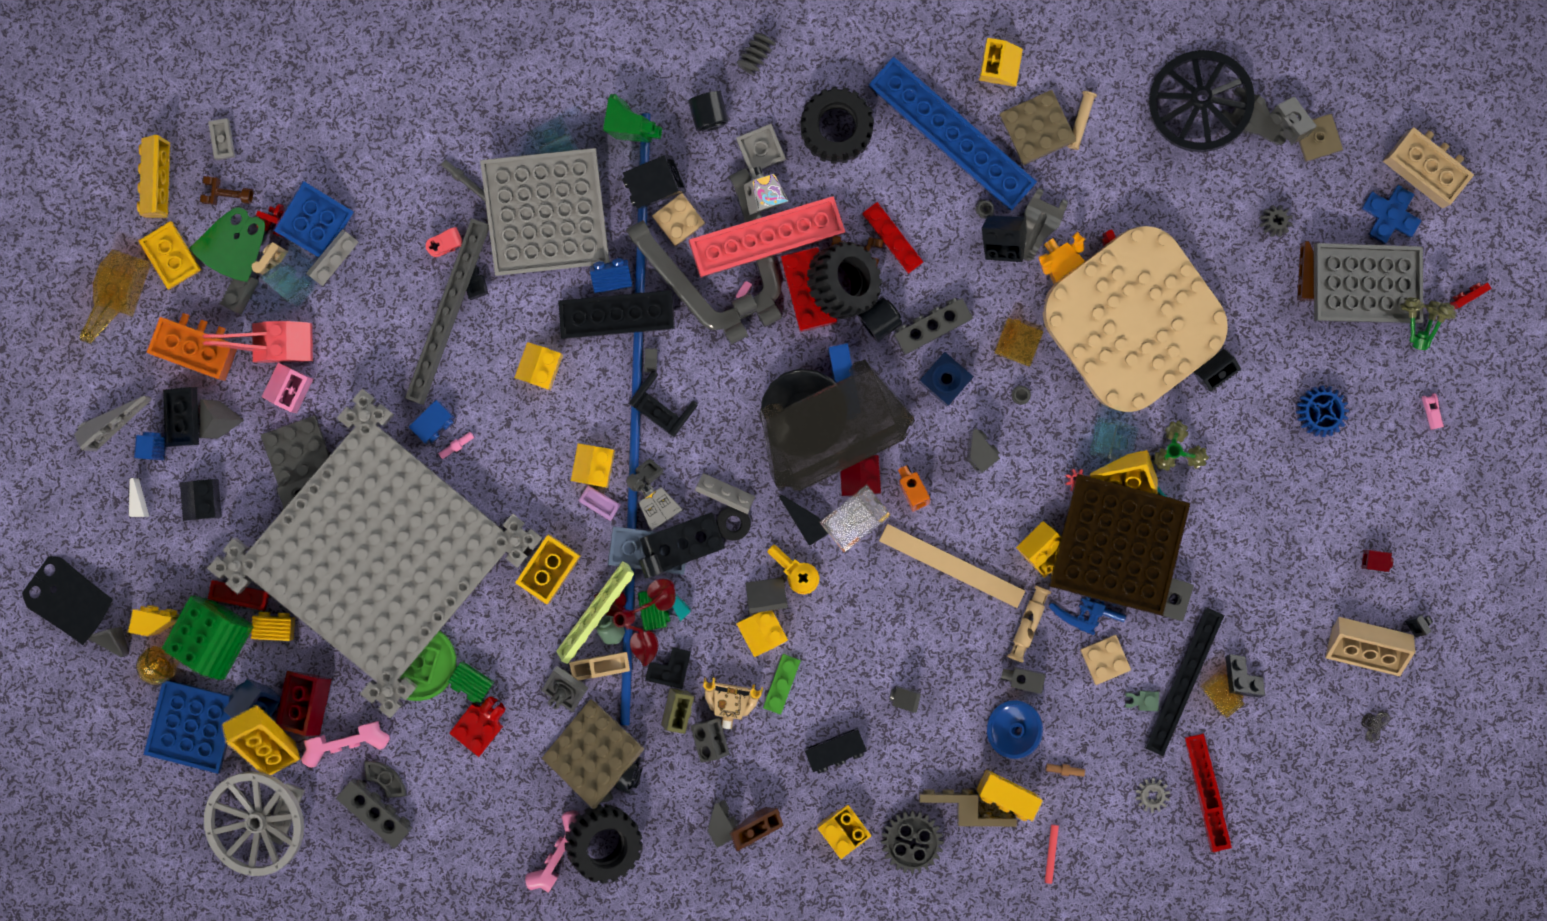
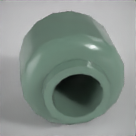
M613 616L603 617L597 626V632L605 644H618L624 637V627H617L613 622Z

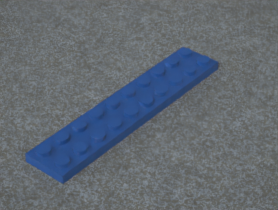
M894 56L868 85L871 90L1010 211L1017 206L1037 183L1035 179Z

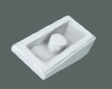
M130 478L129 517H149L139 478Z

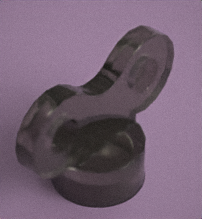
M1380 712L1377 717L1368 713L1362 718V726L1368 729L1366 738L1369 742L1375 743L1380 739L1382 727L1386 726L1390 721L1388 713Z

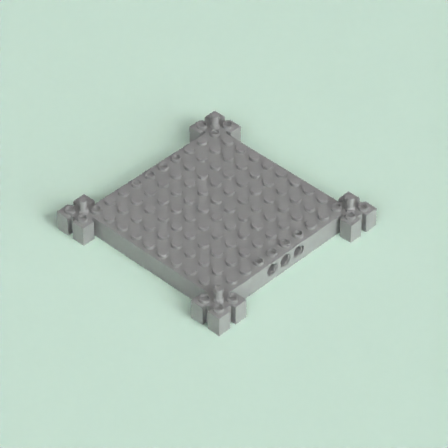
M361 389L352 400L356 403L354 408L346 407L337 417L349 429H352L354 426L355 428L250 549L238 538H233L223 549L227 555L225 557L217 556L207 569L219 579L226 576L229 580L225 584L237 594L242 593L252 580L374 679L369 682L360 694L371 703L378 700L382 704L378 709L391 718L402 705L398 700L401 697L406 700L418 687L407 677L403 680L399 679L506 552L509 553L506 559L518 568L528 556L524 553L526 548L529 547L533 550L542 540V537L532 528L526 532L522 528L525 523L515 514H512L503 524L507 530L501 529L383 431L378 425L385 426L394 414L382 404L378 407L373 405L376 399L366 390Z

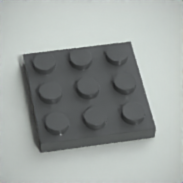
M315 415L260 435L279 488L313 476L330 457Z

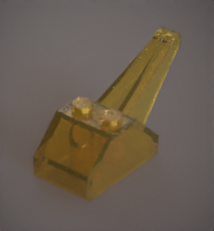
M113 249L99 264L93 281V303L95 305L80 333V341L84 342L86 340V343L91 344L119 312L133 317L151 262Z

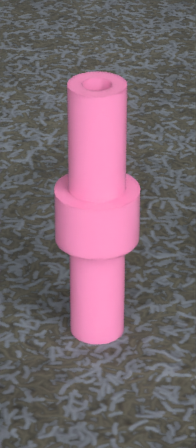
M468 432L460 439L453 440L448 447L438 453L439 456L444 459L454 451L458 452L463 448L464 444L474 438L473 434Z

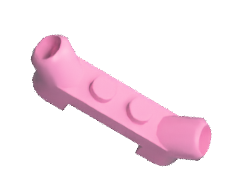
M379 721L358 726L359 734L326 742L325 735L304 740L306 751L301 761L306 766L313 768L317 766L325 751L330 750L331 753L342 751L344 746L349 745V749L361 746L360 742L363 741L381 750L389 742L390 736L380 730Z
M575 810L565 812L562 815L565 833L571 831L569 828L570 823H575L577 820L575 817L579 813ZM565 836L564 838L559 837L554 846L557 850L554 855L550 853L544 862L547 865L545 869L527 873L525 881L529 890L542 888L549 893L559 876L553 870L565 852V843L568 842Z

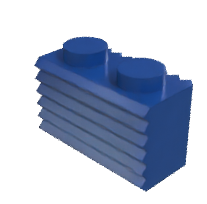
M617 258L610 263L596 262L590 266L594 293L632 287V278L627 259Z
M143 432V435H136L134 458L164 460L165 438L161 437V433Z

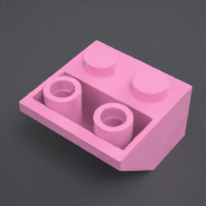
M278 362L262 397L289 412L297 413L313 379Z

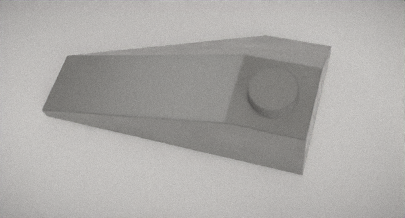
M142 396L88 422L81 423L77 428L78 431L74 433L79 447L85 451H97L152 400L151 397Z

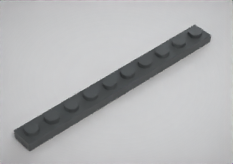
M472 218L470 220L406 393V399L422 405L425 404L489 231L487 223Z

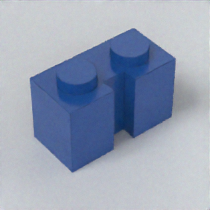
M435 400L409 428L425 444L429 442L432 444L440 437L438 433L443 428L447 430L454 423L452 420L455 417L440 401Z

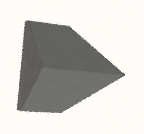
M200 399L199 438L218 439L244 421L222 402Z
M122 627L107 629L92 634L89 640L119 657H125L129 654Z

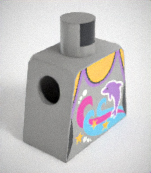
M760 166L750 169L753 180L744 184L749 215L788 202L774 174L764 176Z

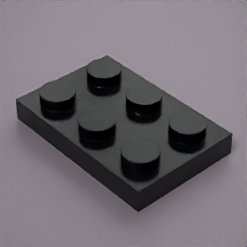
M197 387L164 389L165 447L199 445Z

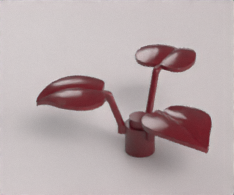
M669 579L653 581L647 590V594L652 601L634 610H626L624 608L626 597L621 591L620 596L615 599L609 611L605 613L607 616H613V622L617 627L626 626L627 630L638 631L632 635L630 647L643 666H647L653 661L658 652L659 645L657 637L652 631L644 632L643 629L632 626L635 621V613L654 603L657 609L661 611L672 608L675 603L676 594L675 586Z

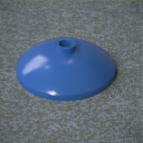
M1017 700L1007 701L999 705L990 715L987 724V736L992 748L998 754L1010 759L1024 758L1033 753L1039 746L1043 735V724L1039 713L1028 703ZM1021 727L1022 732L1018 734L1017 729Z

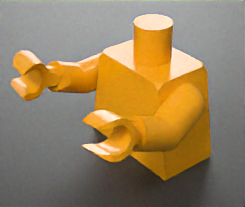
M1078 231L1072 236L1074 238V243L1072 244L1065 243L1059 247L1053 238L1044 244L1050 254L1046 253L1039 256L1038 259L1042 272L1050 275L1053 284L1085 262L1079 255V253L1084 251L1083 241L1085 238Z

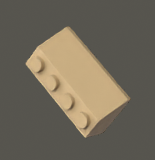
M1338 617L1332 627L1325 658L1401 676L1415 654L1414 635Z

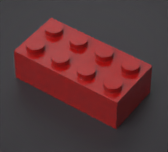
M818 247L781 256L799 333L837 323L836 318L829 316V313L825 314L821 311L822 308L820 306L817 307L814 303V297L810 296V287L807 286V281L809 280L807 271L810 269L809 264L819 252Z

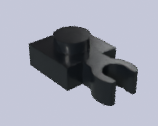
M477 265L474 268L466 290L470 300L488 294L485 277L479 275L480 270Z

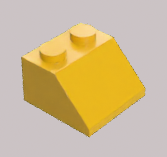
M527 342L514 378L551 391L563 354Z
M578 443L571 481L608 488L615 450Z
M773 610L754 613L736 623L754 657L788 641Z

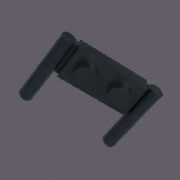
M652 371L628 404L669 435L675 437L698 404L696 401H691L679 418L675 413L646 393L658 376L656 371Z

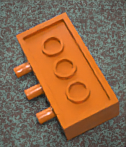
M182 313L179 323L163 317L159 318L146 353L226 381L237 349L203 345V341H228L222 338H203V335L207 334L204 331L208 322L202 319L196 330L186 326L190 315ZM218 326L216 334L224 335L226 328Z

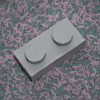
M229 119L208 121L214 159L234 158L235 152Z

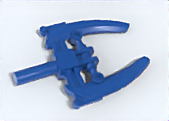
M1087 596L1081 599L1083 603L1082 605L1079 604L1081 612L1077 617L1065 612L1054 603L1049 604V608L1063 621L1091 635L1095 634L1094 628L1098 626L1099 622L1097 620L1102 615L1123 623L1126 619V615L1105 608L1104 601L1098 599L1091 601V598ZM1088 610L1090 613L1089 619L1084 620V614Z

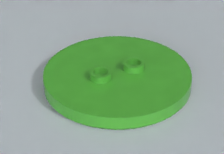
M439 631L399 678L403 680L407 677L418 686L406 700L423 701L431 699L444 691L450 684L448 680L456 670V652L450 639L442 631Z

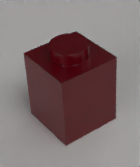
M1363 550L1361 569L1390 572L1394 563L1392 553Z

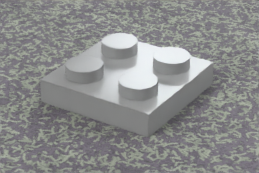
M772 124L736 138L749 172L750 169L758 166L763 170L786 160Z

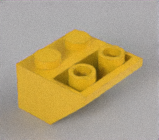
M987 38L984 45L978 81L1016 87L1023 49L1008 41Z
M1042 521L1016 549L1045 578L1053 570L1061 537L1054 529Z
M154 605L140 606L139 609H133L128 632L143 636L160 634L174 625L180 614H177L178 611L173 609L158 610L159 607Z
M849 805L838 809L817 824V829L840 859L844 858L872 836Z

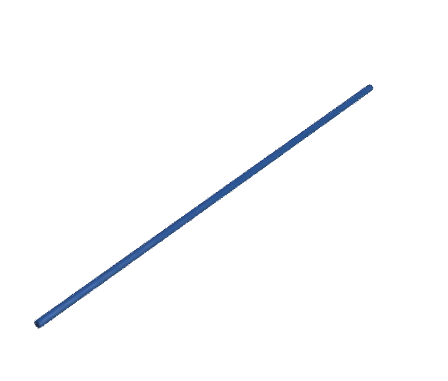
M641 113L642 116L651 121L650 113ZM640 142L639 165L649 162L650 143ZM648 206L638 209L637 223L644 220L647 225ZM638 247L636 250L635 293H645L646 257ZM643 332L634 333L631 398L642 383ZM631 406L629 475H636V468L639 466L640 412ZM628 487L627 528L636 529L638 492ZM631 568L634 575L625 586L626 605L624 608L626 610H634L635 568ZM625 626L623 652H627L630 671L622 673L620 725H630L632 674L630 639L633 635V630H627Z

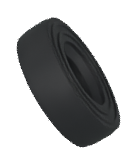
M727 507L719 513L716 524L722 537L727 540L736 541L748 534L751 520L748 514L733 507ZM730 516H737L741 520V527L736 531H731L726 526V521Z

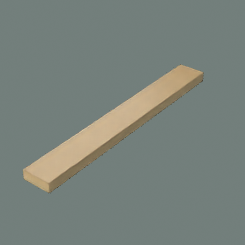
M889 524L886 525L879 539L880 542L1018 608L1025 593V590Z

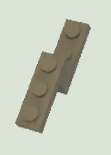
M923 789V792H919L920 803H957L958 826L1017 827V818L1012 816V813L1004 812L1000 813V816H993V813L983 812L981 816H978V794L973 793L972 789H962V793L954 792L953 789H943L942 792H935V789Z

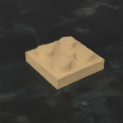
M682 193L652 215V218L675 247L705 225L703 219Z
M1116 635L1080 649L1095 685L1131 671Z

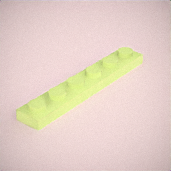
M621 562L556 650L562 662L568 664L575 657L578 649L586 642L590 633L598 626L601 618L609 611L615 599L620 596L621 591L631 581L634 573L627 563Z

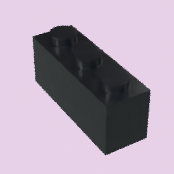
M858 728L804 749L812 771H817L818 774L827 771L828 766L833 764L835 766L845 764L846 759L851 757L858 759L864 756V752L867 751Z

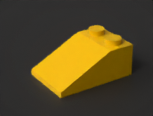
M1148 450L1127 454L1090 473L1092 478L1157 494L1158 479Z

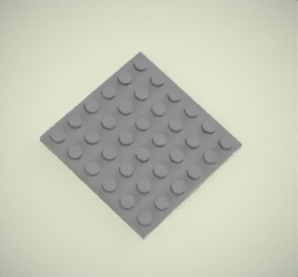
M596 148L480 160L495 276L592 266L596 262L610 263Z

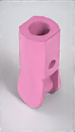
M1434 393L1430 397L1422 396L1430 430L1444 427L1437 395ZM1429 404H1433L1434 409L1431 410Z

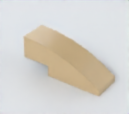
M627 652L569 662L571 676L577 680L630 671Z

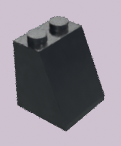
M663 155L623 172V183L627 189L629 188L631 193L630 201L637 209L645 208L686 192L674 158L670 155Z

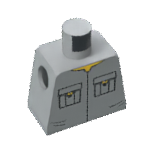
M646 483L641 490L645 498L639 504L651 530H654L683 510L662 487L655 491L651 484Z

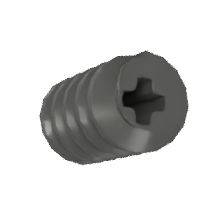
M762 33L753 35L754 40L749 41L750 47L745 48L746 53L741 54L742 60L737 61V65L752 76H755L753 71H760L757 64L764 65L761 58L768 59L765 51L772 52L769 45L776 46L772 39Z

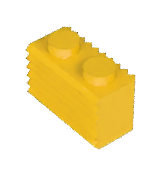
M259 612L258 615L252 616V626L254 628L251 632V639L294 640L295 617H290V613H278V616H270L271 612Z

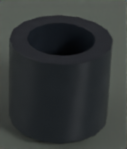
M721 91L703 93L688 100L697 131H714L724 127L729 122Z
M884 297L879 298L871 309L857 315L876 342H879L902 325L900 313Z

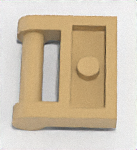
M272 242L271 245H267L263 250L264 255L260 261L252 264V270L255 273H261L266 278L271 277L288 251Z

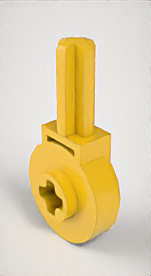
M775 544L768 549L767 553L785 569L783 572L788 575L789 586L794 592L806 595L816 590L820 577L814 566L809 563H799L796 559L794 561L791 560ZM801 574H802V575H806V574L808 575V576H807V580H808L807 583H805V582L800 583V582H799V581H800V577H799V576H800Z

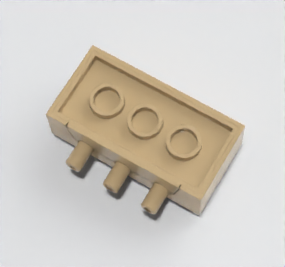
M1413 127L1405 132L1383 162L1443 209L1453 203L1474 174L1461 165L1464 160L1462 155L1459 154L1454 159L1446 153L1449 148L1447 143H1442L1438 147L1431 141L1434 136L1433 132L1427 131L1423 135Z

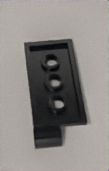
M707 513L639 538L646 557L638 561L646 579L676 566L725 549L713 513ZM699 531L705 534L703 542H698L695 539V535ZM680 538L687 540L688 544L684 549H680L677 545ZM664 544L668 545L670 549L669 553L665 556L659 552L660 546Z

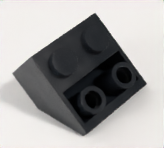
M987 216L982 226L985 260L1023 262L1027 234L1025 217Z

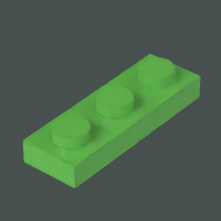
M782 654L763 706L764 709L781 715L801 660Z

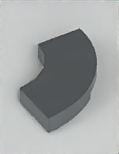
M364 761L366 781H374L379 784L385 791L386 798L407 796L402 779L391 767L377 761Z

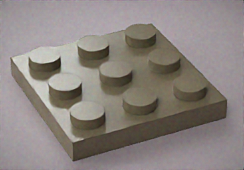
M1053 90L1000 113L1001 120L1023 166L1076 142V138Z

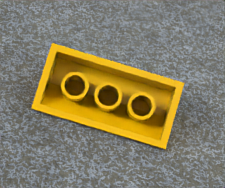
M152 135L141 138V144H139L141 163L138 164L140 182H138L137 189L138 193H140V201L137 202V211L139 215L145 218H168L170 142L159 135Z

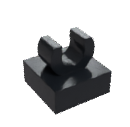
M1422 615L1413 616L1405 621L1414 637L1425 636L1432 632L1429 625L1433 621L1429 615L1425 618Z

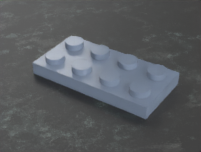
M612 526L607 565L619 566L623 561L630 568L641 569L638 560L646 556L639 538L656 532ZM680 538L677 542L680 549L687 547V540ZM666 544L661 545L659 548V552L663 556L667 555L670 551ZM686 563L665 572L684 575Z

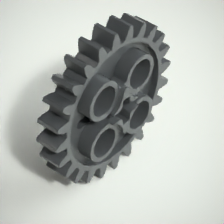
M911 810L910 815L903 811V817L896 814L897 820L894 821L890 818L889 820L892 825H885L888 832H882V835L886 837V839L881 840V843L886 845L882 848V852H888L885 855V859L892 858L889 864L897 863L896 870L903 867V873H906L907 869H910L911 874H914L915 869L921 873V867L929 870L927 864L935 865L933 858L940 859L937 852H943L939 845L944 844V842L938 839L943 834L942 832H936L940 829L939 825L933 826L935 820L931 819L928 821L929 815L926 814L922 817L921 811L917 813V816L914 815L913 810ZM903 826L911 828L910 832L906 835L900 832ZM922 831L929 832V836L925 840L919 838V834ZM896 836H899L909 841H911L912 838H915V841L917 843L928 844L929 847L926 848L918 844H913L912 846H910L909 842L904 840H897ZM897 845H904L906 847L905 851L897 853L895 851ZM916 850L924 851V855L921 858L914 857Z

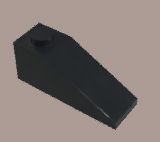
M779 496L809 546L829 534L827 530L830 527L825 519L820 520L818 516L787 497Z

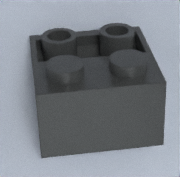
M975 428L969 432L966 459L975 471L980 474L1000 459L998 456L1000 452L993 444H988L986 441L988 437L981 429L977 430Z
M719 797L715 799L707 831L717 848L732 840L730 832L739 825L734 816L730 817V808L726 801H721Z

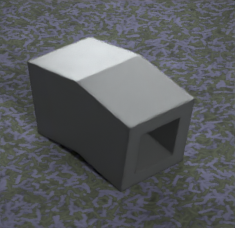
M645 348V372H657L658 349Z

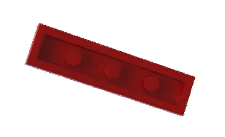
M878 202L862 213L907 274L923 263V260Z

